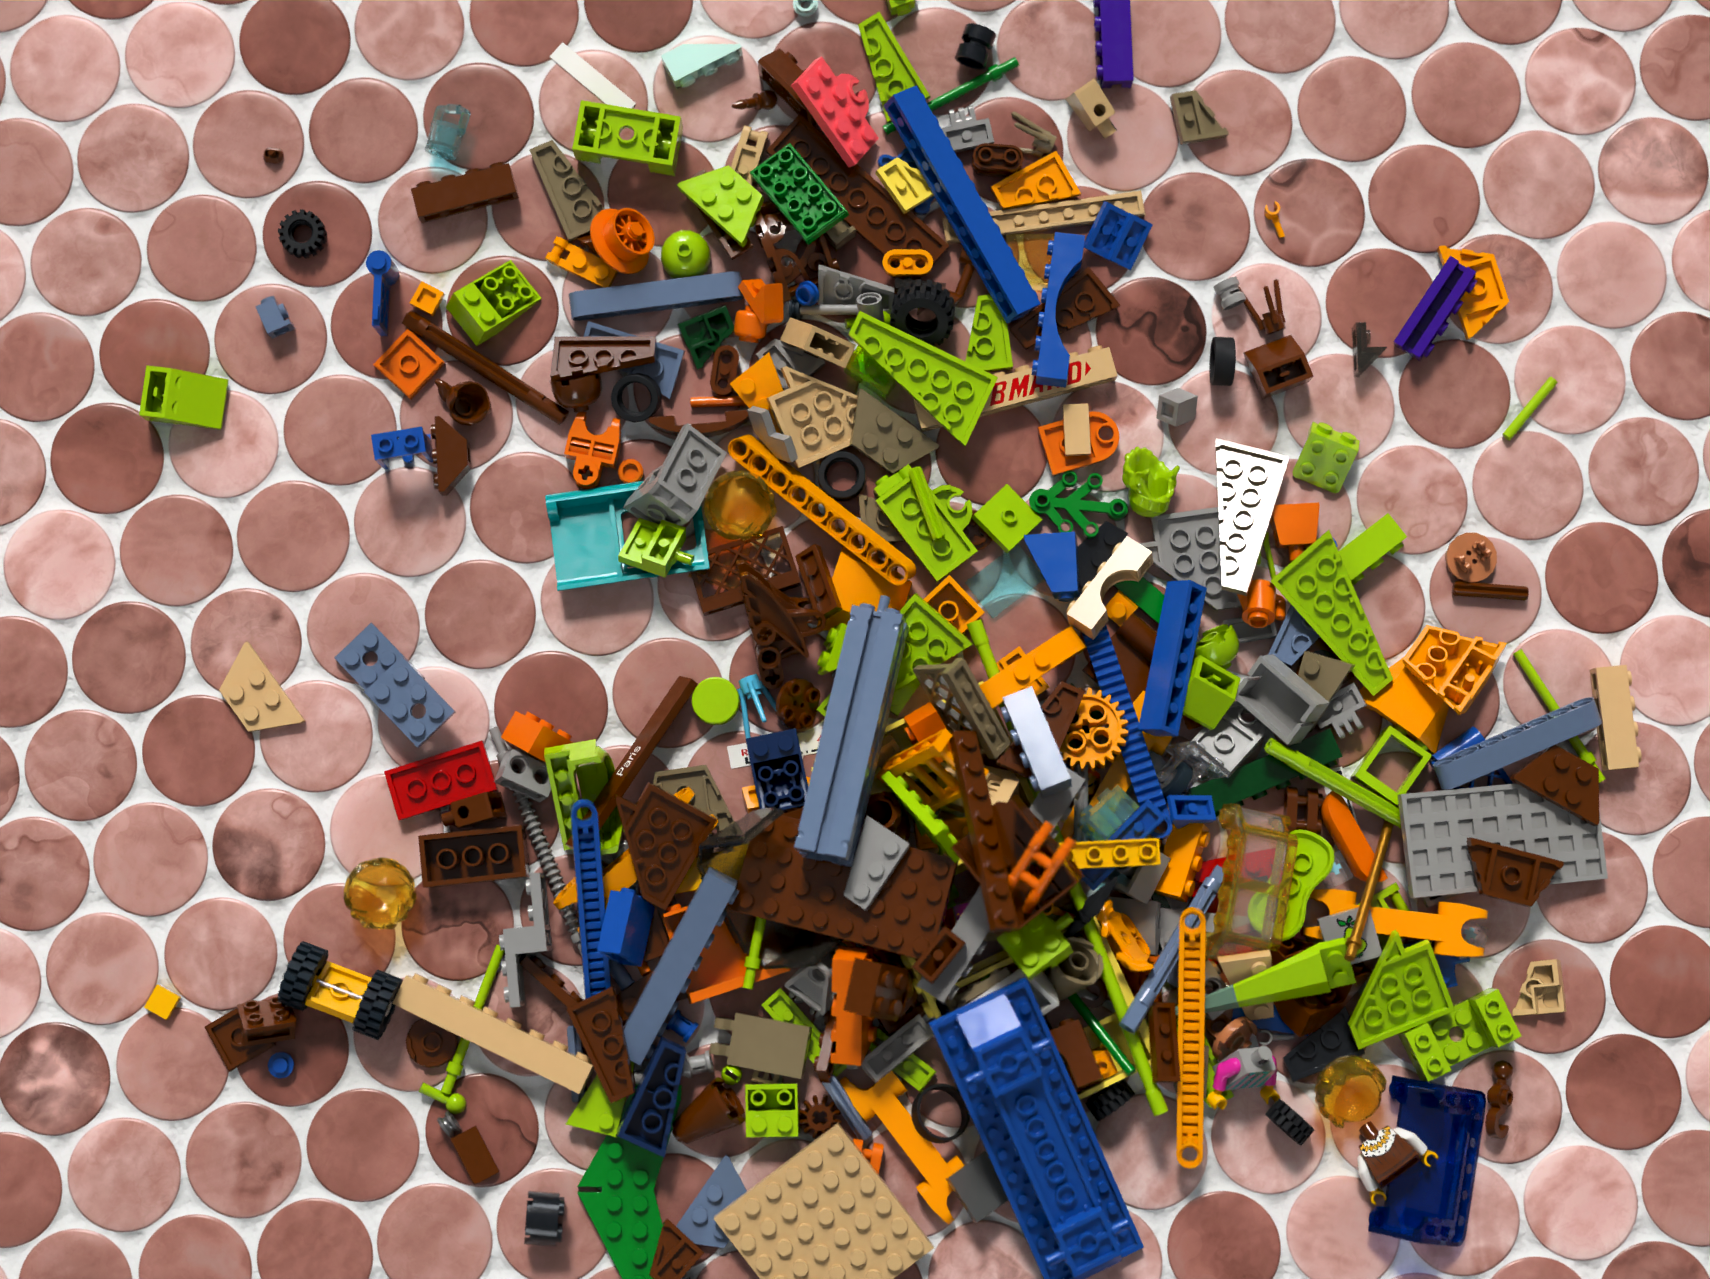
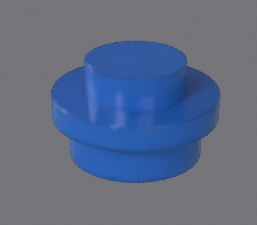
M811 281L800 283L795 292L798 302L804 306H813L819 301V290Z
M275 1053L268 1061V1070L276 1078H285L293 1072L294 1060L288 1053Z

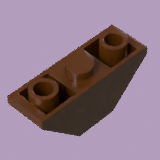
M435 416V424H431L432 439H436V449H432L433 464H437L438 474L433 476L434 488L438 489L442 496H446L471 469L470 443L440 416Z

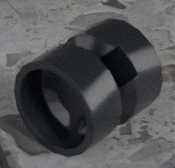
M966 24L962 35L964 43L959 44L955 60L972 69H985L990 55L987 50L992 49L996 33L979 24Z

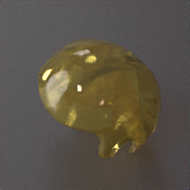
M744 470L729 471L716 478L705 495L704 513L710 527L720 536L730 540L740 538L746 541L753 536H762L777 513L773 492L769 490L767 483L757 474Z
M379 857L359 863L348 875L344 884L343 896L345 905L351 911L350 915L358 920L366 929H394L398 923L407 918L408 912L412 910L416 902L413 877L404 865L391 858Z
M1345 1055L1330 1062L1319 1073L1314 1089L1316 1094L1315 1102L1324 1118H1328L1336 1127L1344 1128V1122H1360L1368 1119L1376 1112L1381 1103L1382 1093L1386 1089L1387 1081L1382 1072L1371 1061L1360 1056Z

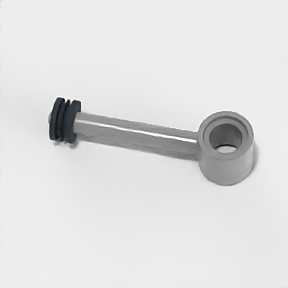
M875 292L859 295L857 297V305L804 306L798 300L794 301L792 299L788 307L789 317L798 320L802 319V315H858L859 311L884 322L882 296Z

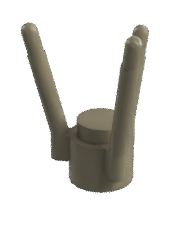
M1013 111L1011 115L1028 127L1020 123H1015L1014 126L1035 137L1032 146L1036 147V149L1020 148L1022 153L1035 155L1042 158L1043 153L1049 155L1057 136L1052 135L1051 132L1042 129Z

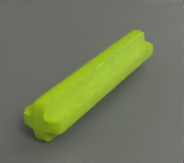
M920 466L914 467L909 470L911 482L933 540H939L945 537L942 522L922 468Z

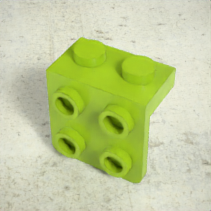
M1312 422L1306 443L1293 469V476L1332 493H1338L1358 453L1360 441L1348 432L1340 433L1333 430L1326 423L1320 422L1317 424Z

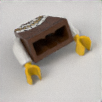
M1371 1121L1359 1129V1132L1366 1141L1359 1146L1361 1153L1357 1157L1358 1173L1366 1190L1370 1192L1369 1197L1374 1205H1377L1374 1200L1376 1194H1381L1386 1201V1195L1382 1189L1420 1160L1428 1167H1432L1427 1163L1429 1155L1432 1154L1438 1160V1155L1431 1150H1427V1146L1413 1132L1399 1127L1392 1129L1388 1125L1378 1131Z

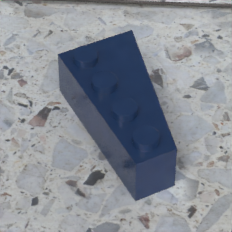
M661 1036L617 1129L618 1137L664 1158L686 1055L684 1046Z

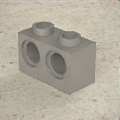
M511 749L504 754L494 782L539 803L548 798L551 791L546 763L540 759L536 760L529 757V754L524 750ZM511 763L519 767V774L512 770ZM535 773L541 776L542 784L536 782L534 778Z

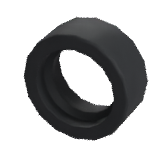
M1213 337L1209 360L1211 385L1231 386L1234 380L1236 363L1235 340L1233 337Z
M642 373L629 374L618 380L611 394L612 407L617 415L626 421L634 423L642 422L653 416L659 409L662 399L661 391L656 381ZM631 383L643 384L650 392V405L642 412H632L622 402L623 390Z
M846 451L834 452L821 462L818 469V484L821 490L836 501H848L856 497L863 490L866 481L865 468L861 460L854 454ZM837 462L851 464L857 473L855 484L846 491L833 489L827 481L828 469Z

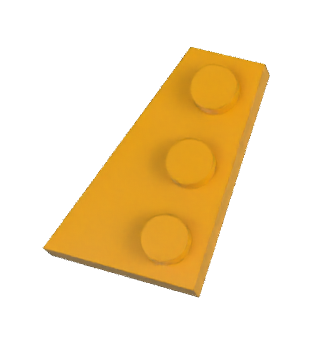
M768 352L734 379L730 385L749 408L756 406L769 410L776 432L781 433L766 398L784 390L771 354Z

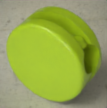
M707 678L701 681L693 692V710L707 724L723 725L728 723L739 710V694L735 686L724 678Z

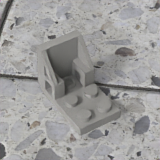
M685 424L682 426L663 465L648 475L627 499L623 508L637 518H642L659 525L662 520L680 526L688 523L698 511L727 452L691 425Z

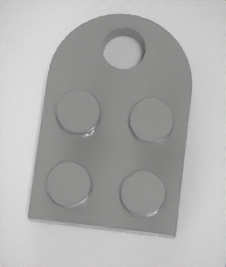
M1238 701L1233 702L1213 730L1203 727L1188 744L1190 751L1227 778L1235 772L1261 743L1266 731V725L1255 717L1251 722H1246L1241 718L1242 714L1251 712Z

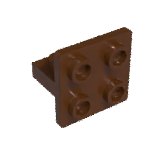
M278 996L270 1000H250L243 1004H238L237 1010L240 1018L243 1047L295 1039V1026H297L293 1008L278 1002Z

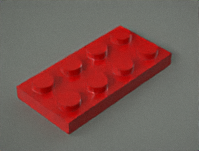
M478 741L384 771L399 821L449 806L454 801L498 790L497 784L494 782L495 777L484 741Z

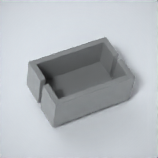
M1274 654L1262 655L1257 659L1247 673L1250 677L1244 678L1238 686L1235 698L1287 745L1301 743L1314 725L1311 722L1317 721L1329 705V702Z

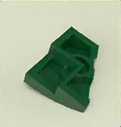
M726 305L719 306L677 324L697 370L704 366L703 364L715 353L721 343L734 331V324Z

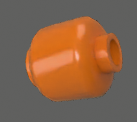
M746 305L745 310H738L736 312L734 333L739 336L740 341L758 343L759 339H763L766 336L767 324L760 322L750 305Z

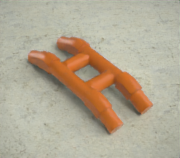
M1047 821L1044 822L1008 877L1011 894L1020 880L1033 888L1023 906V911L1027 914L1032 913L1056 872L1077 843L1070 837H1067L1052 859L1044 855L1039 849L1054 828ZM1032 860L1046 869L1039 880L1026 871Z

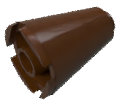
M717 1077L712 1080L673 1122L674 1128L672 1133L677 1141H683L685 1144L738 1126L746 1121V1118L741 1117L745 1113L741 1101L731 1087L726 1090L722 1085L725 1083L723 1079Z

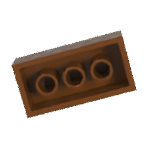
M524 825L418 836L424 888L530 877Z

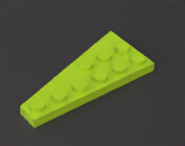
M859 311L848 335L965 447L998 377Z
M1328 530L1270 581L1341 661L1355 664L1351 672L1374 696L1389 684L1393 677L1330 530Z
M917 593L900 610V614H903L909 631L905 639V648L895 691L917 678L913 672L917 665L941 664L974 644ZM831 693L816 709L824 717L826 716Z

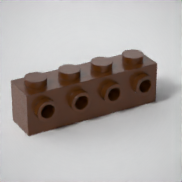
M497 162L491 164L488 169L480 170L479 168H474L466 171L461 176L447 175L438 182L424 181L418 183L416 187L411 188L419 220L421 223L518 199L519 196L509 163Z

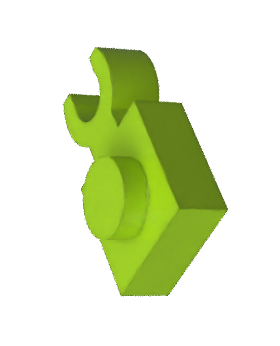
M908 464L896 474L890 477L885 475L875 483L877 487L874 488V494L877 498L908 477L909 470L912 469L911 466Z

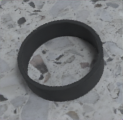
M934 1084L921 1091L914 1099L911 1108L914 1127L923 1138L933 1143H947L959 1137L966 1130L970 1120V1114L959 1090L948 1084ZM927 1091H944L951 1095L958 1103L961 1111V1125L954 1136H936L923 1124L920 1116V1103Z

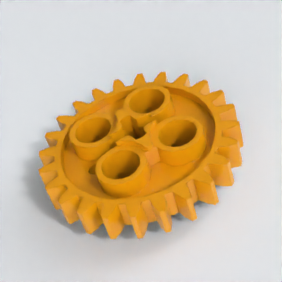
M1088 688L1087 694L1083 695L1075 714L1078 721L1070 725L1068 729L1070 733L1065 736L1059 752L1064 763L1068 760L1071 761L1070 769H1073L1076 764H1080L1082 772L1086 765H1089L1090 769L1094 771L1096 763L1105 768L1104 760L1107 759L1113 763L1114 757L1112 753L1121 755V749L1118 746L1126 745V741L1121 738L1128 736V730L1122 729L1128 726V720L1121 719L1125 715V711H1116L1119 707V702L1110 704V694L1104 699L1101 698L1102 690H1099L1096 695H1092L1091 688ZM1100 711L1104 716L1099 720H1095L1090 717V713ZM1105 724L1109 725L1108 728H1104L1102 726ZM1083 726H1087L1090 729V733H1085L1082 730ZM1098 735H1103L1108 738V742L1097 744L1094 738ZM1073 739H1078L1082 742V746L1074 749L1068 743Z

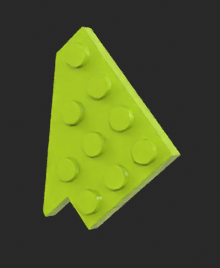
M1397 930L1392 931L1348 1022L1358 1050L1455 1011L1428 939L1404 948Z

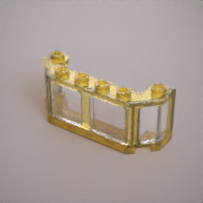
M1223 804V808L1219 813V822L1223 829L1231 830V833L1227 839V857L1222 867L1223 880L1222 886L1218 891L1219 903L1213 920L1214 932H1206L1205 959L1218 962L1217 956L1262 950L1277 951L1282 942L1298 846L1296 835L1290 834L1288 826L1292 823L1290 816L1269 814L1243 808L1238 804Z

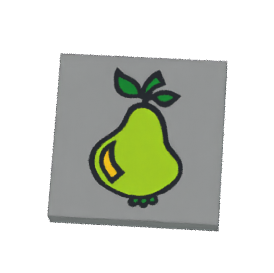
M1359 907L1318 918L1323 941L1344 937L1346 942L1347 938L1351 936ZM1370 909L1361 937L1362 947L1357 951L1356 958L1351 964L1380 957L1382 953Z

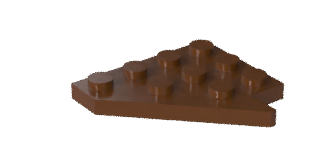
M648 782L636 804L617 794L614 798L643 899L666 910L717 819Z

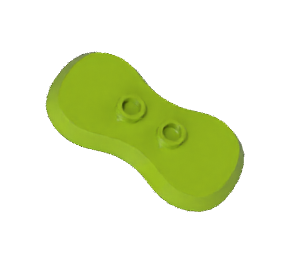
M1307 830L1291 831L1281 839L1276 849L1274 868L1270 877L1252 895L1247 906L1249 924L1254 930L1267 938L1277 941L1288 940L1300 931L1305 920L1306 906L1312 891L1328 876L1334 864V851L1328 841L1320 835Z

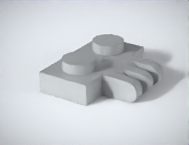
M973 105L968 106L969 116L966 117L964 108H958L960 118L957 119L955 118L954 110H948L951 126L941 129L950 140L955 153L975 149L983 143L994 144L989 118L976 120Z
M1352 683L1335 693L1329 702L1328 708L1317 723L1321 730L1333 725L1339 738L1342 739L1346 736L1341 727L1345 726L1349 734L1355 732L1351 725L1353 721L1359 730L1364 727L1356 711L1366 707L1367 704L1356 683Z

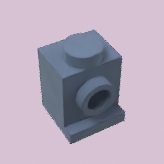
M274 296L261 300V304L255 306L267 334L272 339L295 329L294 324L289 319L286 320L289 317L286 307L283 303L279 305Z

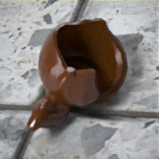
M438 378L434 381L438 387L439 396L447 403L450 416L461 425L471 426L478 424L491 413L490 398L486 389L481 384L465 381L451 386Z

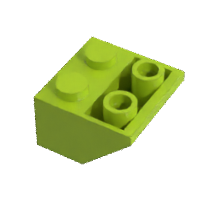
M1201 655L1193 658L1183 715L1209 730H1213L1235 701L1240 678Z
M797 1083L745 1084L746 1137H798Z

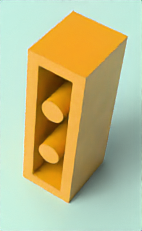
M1189 823L1181 829H1177L1173 824L1172 833L1167 838L1163 854L1171 859L1154 890L1158 895L1186 903L1188 897L1192 896L1195 889L1194 878L1196 872L1200 871L1203 863L1201 855L1204 847L1206 848L1210 841L1209 829L1203 823Z

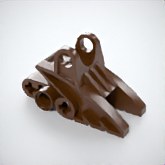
M744 560L736 561L747 620L753 635L752 645L758 672L763 685L766 688L775 689L784 681L781 660L798 652L808 658L809 652L803 637L820 633L826 626V619L821 611L804 608L805 605L811 604L809 598L787 596L775 588L756 568ZM816 616L821 618V624L818 627L812 628L807 625L817 620ZM790 647V649H788V650H786V651H784V652H782V653H779L780 651H782V650H784V649ZM768 669H773L772 677H769Z

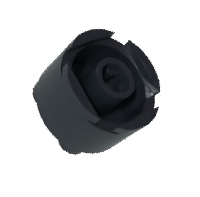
M528 1191V1198H533V1201H527L525 1235H530V1237L524 1238V1244L556 1246V1242H562L563 1226L561 1223H558V1216H564V1197H560V1193Z

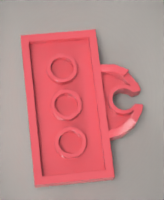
M821 56L810 64L791 87L848 168L859 162L879 137L865 119L869 109L866 90L863 89L856 94L853 92L852 87L857 85L859 80L850 74L835 76Z

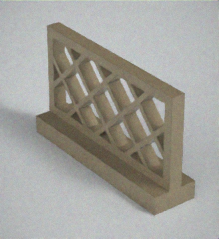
M957 658L951 664L917 665L913 669L930 702L950 733L952 731H966L963 729V726L970 731H976L981 754H986L989 759H996L1011 744L964 658ZM926 674H927L929 677H931L932 679H934V682H932L930 679H928V677L926 676ZM939 684H941L943 687H945V688L948 689L949 691L946 692L944 689H942L941 687H939ZM938 696H940L942 699H944V700L946 701V703H944L943 701H941ZM951 705L961 712L958 713L957 711H955L953 708H951ZM951 718L956 720L958 722V725L955 722H953Z

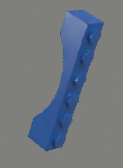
M1055 232L1054 241L1049 240L1047 255L1052 256L1051 264L1045 265L1044 279L1049 280L1048 288H1042L1041 303H1046L1045 312H1039L1038 327L1043 328L1042 335L1036 336L1035 351H1039V359L1033 360L1031 374L1036 375V384L1066 388L1070 355L1063 346L1058 334L1055 319L1056 306L1064 286L1081 269L1085 235Z

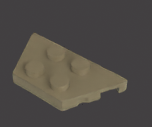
M862 388L858 390L856 412H854L853 418L854 428L851 432L850 445L890 474L938 449L939 444Z

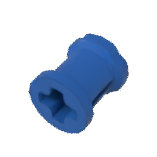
M678 1009L667 1024L666 1029H671L677 1033L686 1043L699 1024L688 1020L681 1015V1011Z

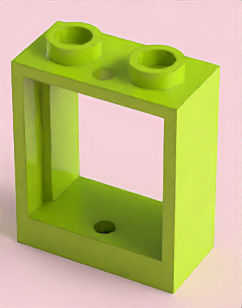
M1389 725L1383 729L1351 775V778L1374 794L1397 806V795L1406 794L1432 755L1427 752L1429 748L1418 740L1413 742L1407 738V732L1397 725H1394V727ZM1389 737H1392L1420 757L1397 792L1366 771Z

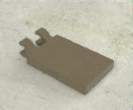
M735 1013V1019L715 1017L714 1028L731 1030L732 1036L730 1045L717 1042L711 1043L710 1054L728 1056V1065L803 1079L812 1027L743 1013Z

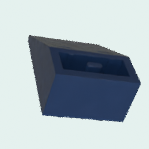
M796 728L746 738L760 810L776 812L804 806L808 784Z

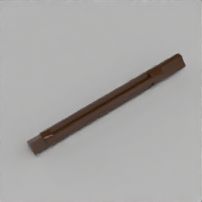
M412 310L406 313L402 324L558 425L567 418L569 411L547 398L544 394Z

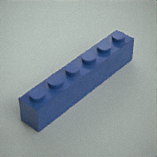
M1191 580L1167 581L1138 727L1139 730L1153 736H1178L1207 590L1206 587Z

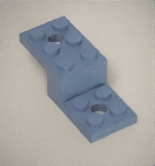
M370 623L334 657L365 690L364 693L418 748L456 713L425 680V677L373 623ZM369 652H375L378 656V660L373 666H367L364 662V657ZM417 704H423L426 708V713L422 718L417 719L413 716L412 709Z

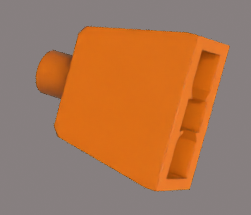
M1319 502L1275 505L1270 521L1273 537L1277 548H1289V562L1297 558L1304 551V547H1309L1316 541Z

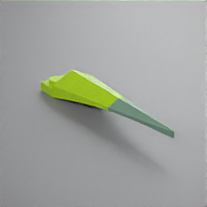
M1344 937L1317 943L1258 974L1205 995V1013L1329 993L1332 988L1356 983L1351 961H1347L1344 958L1347 950ZM1175 1006L1176 1018H1178V1006Z

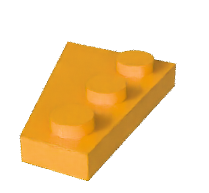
M1057 151L990 187L1002 210L1081 195Z

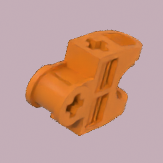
M587 412L577 413L569 430L564 455L566 459L576 460L573 476L580 488H595L600 482L603 466L616 469L621 447V419L613 418L611 427L608 426L603 434L593 435L588 431V426H586ZM587 470H590L593 476H588L587 480H584L581 473L585 474Z

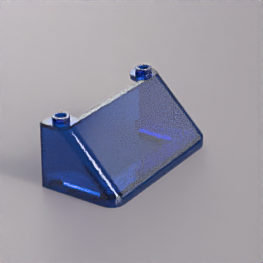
M1392 1075L1389 1093L1393 1101L1400 1103L1396 1128L1399 1127L1415 1133L1427 1146V1150H1431L1438 1155V1160L1431 1154L1427 1157V1163L1432 1167L1424 1165L1420 1160L1387 1185L1384 1206H1376L1369 1214L1368 1231L1420 1244L1458 1247L1463 1244L1467 1232L1486 1108V1096L1484 1092Z

